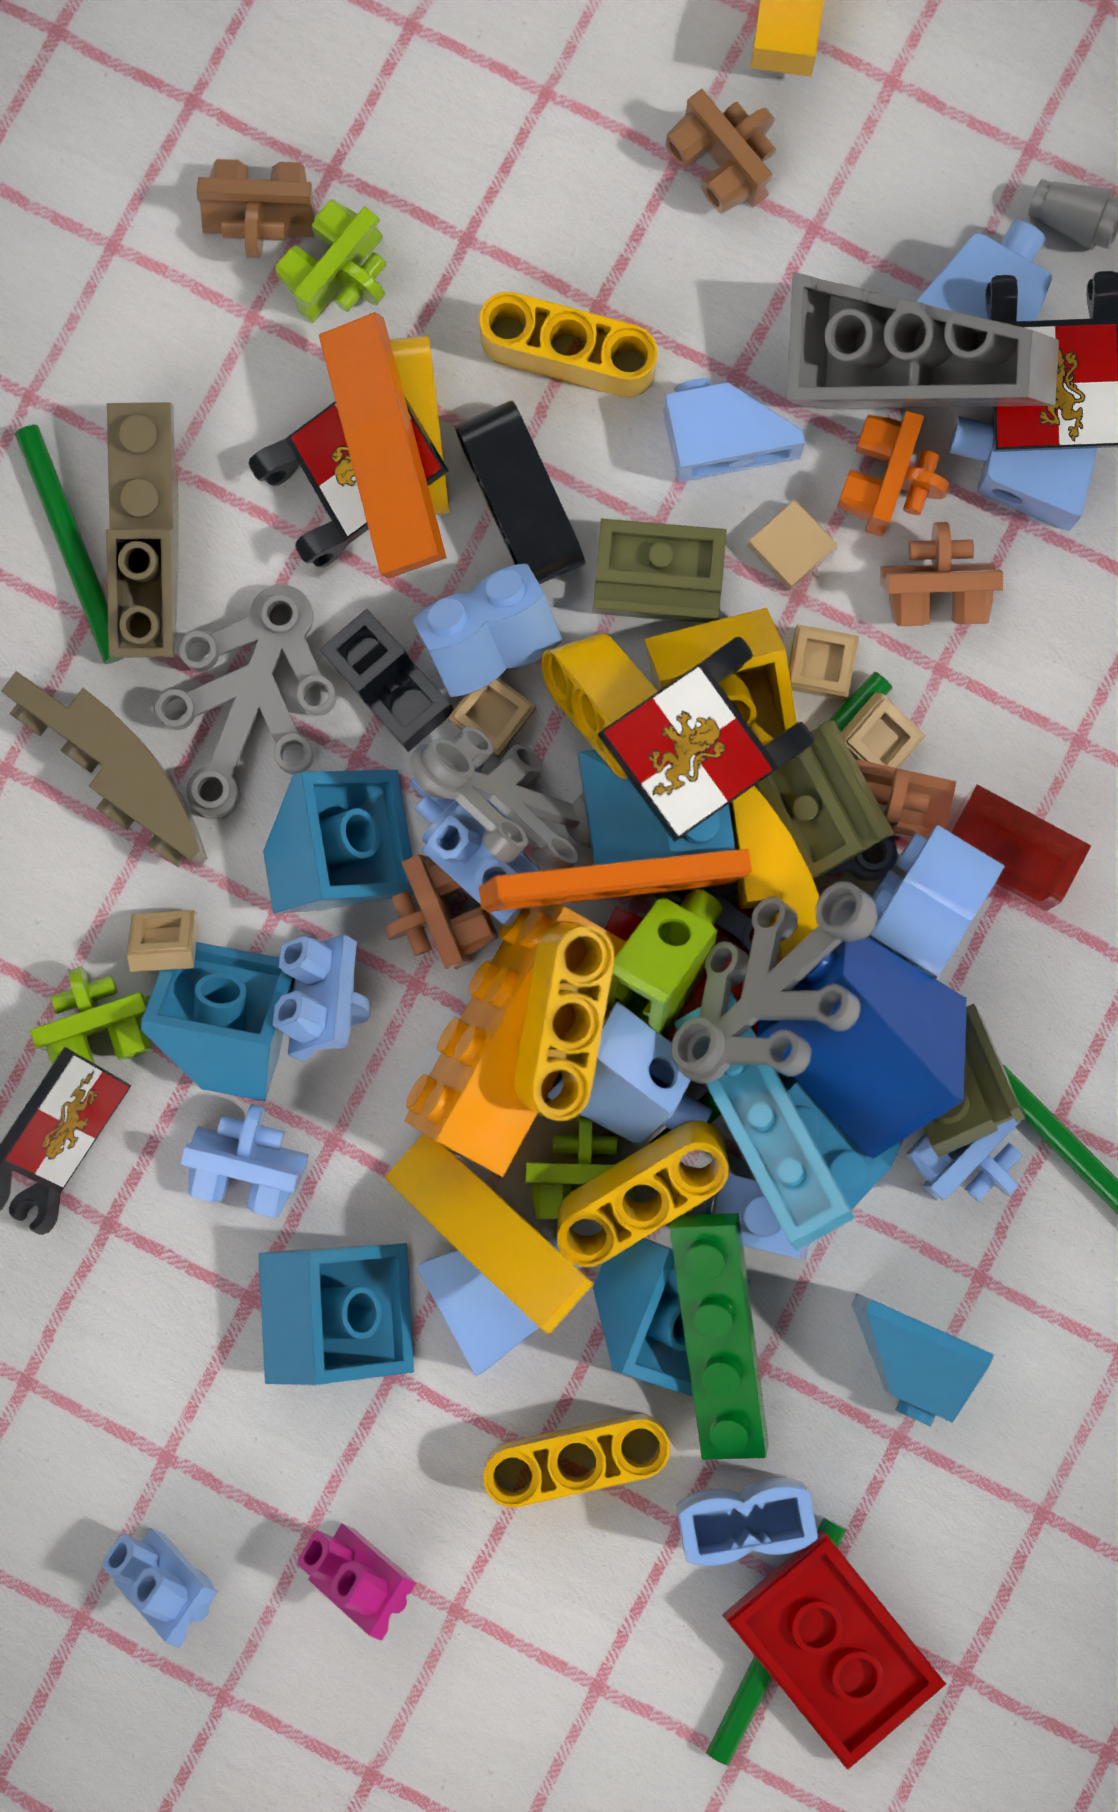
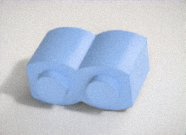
M517 564L500 569L480 581L471 592L444 597L426 607L413 620L429 657L450 697L462 696L480 690L495 681L506 668H517L542 659V654L546 650L558 647L563 641L546 596L528 564Z
M936 825L926 838L916 832L905 847L896 863V866L904 870L905 873L893 893L882 887L874 898L877 923L871 934L867 936L933 978H937L1004 868V865L939 825Z
M791 1478L764 1479L751 1484L740 1493L726 1489L701 1490L684 1497L675 1504L686 1560L697 1565L718 1566L739 1560L752 1550L773 1555L792 1553L809 1546L818 1539L810 1491L803 1482Z

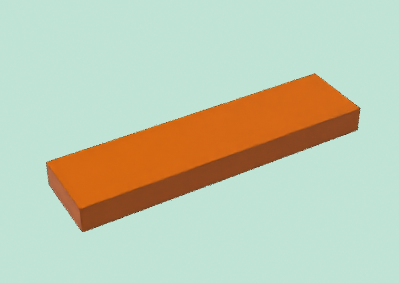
M374 312L318 334L380 575L390 579L446 559L444 545L384 317Z
M749 849L495 876L478 888L481 909L486 910V912L724 886L748 876V873L752 872Z

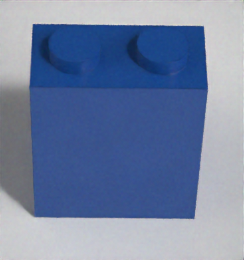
M866 937L853 942L842 941L790 990L820 991L822 988L832 984L843 987L854 994L860 1003L859 1016L851 1027L843 1031H835L818 1020H758L757 1038H770L778 1031L789 1030L808 1042L811 1049L810 1061L801 1073L793 1077L864 1154L874 1159L963 1102L967 998ZM842 1000L835 1003L831 1010V1016L838 1012ZM792 1045L785 1050L782 1061L786 1060L791 1054Z

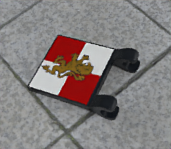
M1099 271L1088 281L1086 295L1090 319L1016 321L1018 301L1017 279L1012 275H996L992 277L991 282L988 283L985 289L986 310L989 320L1031 329L1059 340L1055 406H992L994 452L1118 447L1117 272Z
M405 397L425 477L429 486L449 472ZM336 401L285 439L259 450L250 457L248 463L255 478L260 481L266 480L272 486H279L284 483L300 465L331 518V522L307 532L296 541V550L305 563L313 562L319 568L330 565L352 541L369 530Z
M735 637L701 663L597 734L674 842L801 754L815 741L806 725L802 722H797L763 746L718 684L741 669L753 657L752 650L741 637Z
M64 1047L0 1143V1211L5 1207L9 1199L12 1172L19 1173L38 1183L23 1190L14 1197L9 1206V1214L18 1221H24L29 1210L37 1205V1217L30 1223L29 1228L32 1232L39 1235L49 1233L58 1219L61 1192L132 1085L71 1049Z

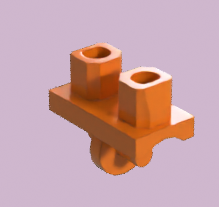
M906 410L902 421L889 417L867 415L855 452L885 461L887 464L881 480L849 470L837 507L856 517L868 520L865 532L883 537L886 526L891 521L901 489L908 492L903 510L917 516L921 515L926 498L943 499L947 495L949 482L935 473L940 457L937 453L922 450L917 467L908 466L924 419L923 415Z

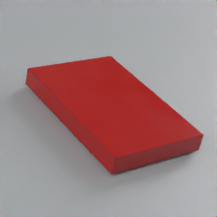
M820 1530L817 1533V1540L809 1546L794 1552L724 1612L722 1616L843 1766L849 1770L942 1689L946 1682L828 1535Z

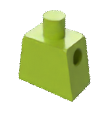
M691 889L680 906L666 898L657 900L614 958L605 1013L618 1002L666 1038L674 1025L673 1022L678 1019L706 973L705 959L711 948L715 945L717 930L713 925L723 912L722 905L715 897L701 889Z

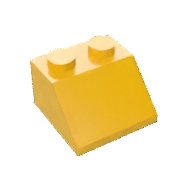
M767 607L644 639L653 686L657 691H660L735 637H741L752 650L753 657L741 669L718 684L763 746L797 723L786 650Z

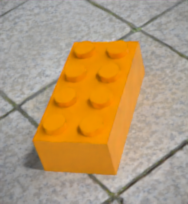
M558 904L522 908L517 919L510 927L502 924L499 937L503 941L491 962L485 961L474 974L468 989V994L472 996L461 1018H453L445 1027L437 1045V1051L441 1053L429 1076L423 1074L418 1078L406 1101V1108L410 1111L404 1122L502 1177L538 1114L527 1108L518 1099L514 1089V1075L536 950L541 935L549 926L558 922L571 921L601 930L611 941L614 948V958L626 943L576 912ZM580 936L573 939L567 945L564 952V961L570 971L578 968L584 962L586 956V945ZM570 1003L561 1006L555 1012L552 1023L556 1036L566 1034L573 1026L575 1012ZM560 1070L549 1073L543 1079L541 1085L543 1101H545Z

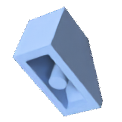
M706 378L689 380L678 384L674 388V393L665 395L663 413L678 483L798 460L801 457L805 445L803 430L729 382L712 385L711 380Z

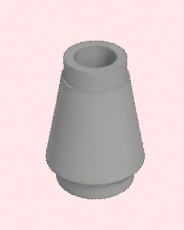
M1041 179L1034 192L1028 215L1038 218L1041 222L1090 250H1093L1095 245L1110 249L1118 232V197L1114 196V189L1055 181L1050 182Z

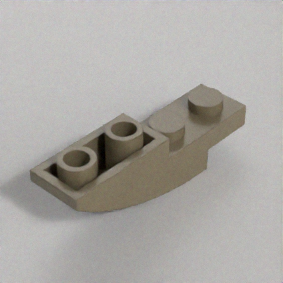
M171 402L107 403L110 529H106L109 658L174 657L178 589V470L175 469L174 405Z
M16 671L1 690L3 694L16 703L9 714L40 737L47 727L63 737L67 742L60 751L90 773L93 772L98 764L103 766L88 786L103 797L96 808L125 830H128L132 823L136 821L154 834L147 845L176 867H179L183 860L187 858L200 868L206 861L207 855L198 828L182 795L166 770L147 746L107 706L86 689L82 688L67 708Z

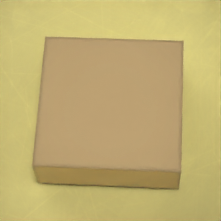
M794 499L753 536L747 546L790 591L836 549L838 544Z
M797 624L788 665L792 691L846 701L849 694L859 636Z
M497 678L484 688L466 694L450 714L448 721L460 731L466 726L481 731L493 745L494 751L492 754L499 759L536 711V705L503 680Z
M877 692L872 695L841 731V735L854 759L899 768L926 737L884 694Z
M195 910L132 914L127 948L130 972L194 968L198 932Z

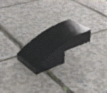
M365 609L319 649L339 675L407 752L412 750L441 725L454 710L448 699L414 664L405 649L368 609Z

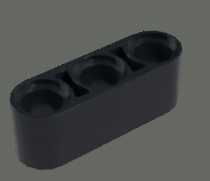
M513 400L454 425L466 459L514 564H528L539 585L585 565V558L575 532Z

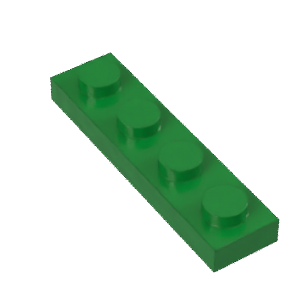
M739 1213L679 1216L671 1222L670 1234L702 1460L766 1458L769 1443Z

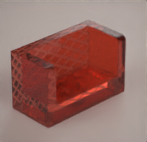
M978 784L963 798L947 828V831L1004 865L995 884L1045 911L1050 910L1063 901L1092 846Z

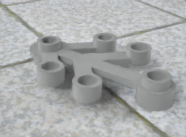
M280 584L264 589L254 599L251 605L250 616L210 634L199 630L187 633L180 641L179 655L185 665L196 672H204L213 668L221 655L252 643H257L248 665L187 692L179 689L167 690L156 701L155 711L159 720L169 729L182 730L190 726L196 716L234 700L208 767L197 770L187 784L186 792L190 805L206 818H224L231 814L239 803L240 789L238 783L233 778V774L259 708L276 744L274 747V758L279 767L286 773L296 774L305 772L312 765L314 759L313 749L308 740L299 735L273 677L282 650L300 683L297 689V699L302 709L310 715L322 716L329 713L336 704V691L332 683L321 675L305 639L313 624L311 604L308 598L293 586ZM278 605H286L292 609V617L284 625H275L269 619L270 612ZM198 641L207 642L210 645L208 657L200 662L190 660L188 656L190 646ZM314 685H321L328 690V698L320 706H311L305 699L307 690ZM175 699L184 700L187 704L186 714L179 720L168 719L165 715L167 704ZM293 743L302 745L305 748V757L302 762L296 765L286 764L282 757L284 749ZM208 780H218L222 783L223 792L216 801L208 802L201 797V787Z
M464 727L453 741L435 738L430 744H422L413 752L410 762L414 771V779L418 786L434 798L456 800L487 829L483 835V843L487 850L497 859L507 863L513 862L528 845V836L538 846L533 856L535 862L543 871L572 868L576 864L578 854L572 844L565 838L556 835L538 817L565 825L572 839L584 847L591 848L583 793L571 804L523 788L528 786L543 769L540 758L530 748L522 744H514L499 761V766L488 775L476 772L475 770H478L492 755L494 748L487 736L473 727ZM486 800H489V801H490L497 809H499L507 818H504V817H503L491 804H489Z
M839 882L827 888L820 896L816 905V921L819 926L776 966L779 944L793 934L797 926L798 917L796 911L779 898L769 897L762 900L752 914V925L755 931L750 956L730 942H720L711 948L705 959V970L708 975L699 1018L685 1022L676 1032L672 1042V1056L679 1071L685 1077L697 1083H709L718 1079L730 1065H769L786 1076H795L801 1073L810 1061L811 1049L808 1042L789 1030H781L774 1033L770 1038L740 1036L758 1020H818L835 1031L846 1030L856 1022L860 1013L859 1000L854 994L839 985H828L820 991L790 990L842 941H858L871 934L877 923L876 906L873 899L849 882ZM779 913L778 920L770 927L772 918ZM732 957L730 966L723 971L724 964ZM744 980L741 999L727 1011L731 986H736ZM842 1000L838 1012L831 1016V1010L835 1003ZM792 1045L791 1054L786 1060L782 1061L785 1050Z

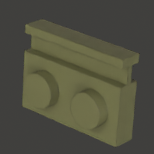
M601 518L593 613L702 623L719 620L727 529Z
M825 721L818 728L811 731L815 739L811 746L757 784L765 799L791 834L813 879L870 849L871 846L895 835L834 721Z
M975 1004L966 1007L963 1102L924 1126L931 1147L938 1157L998 1131V1125L1013 1118L1016 1122L1025 1119L984 1020Z

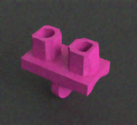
M341 1523L334 1537L318 1530L314 1532L297 1562V1565L310 1575L308 1580L368 1636L381 1641L388 1632L391 1614H398L405 1609L407 1605L406 1596L412 1592L416 1585V1582L405 1571L392 1562L356 1529Z

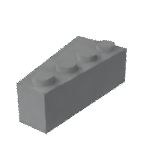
M793 272L786 401L818 409L1055 406L1059 340L1031 329Z

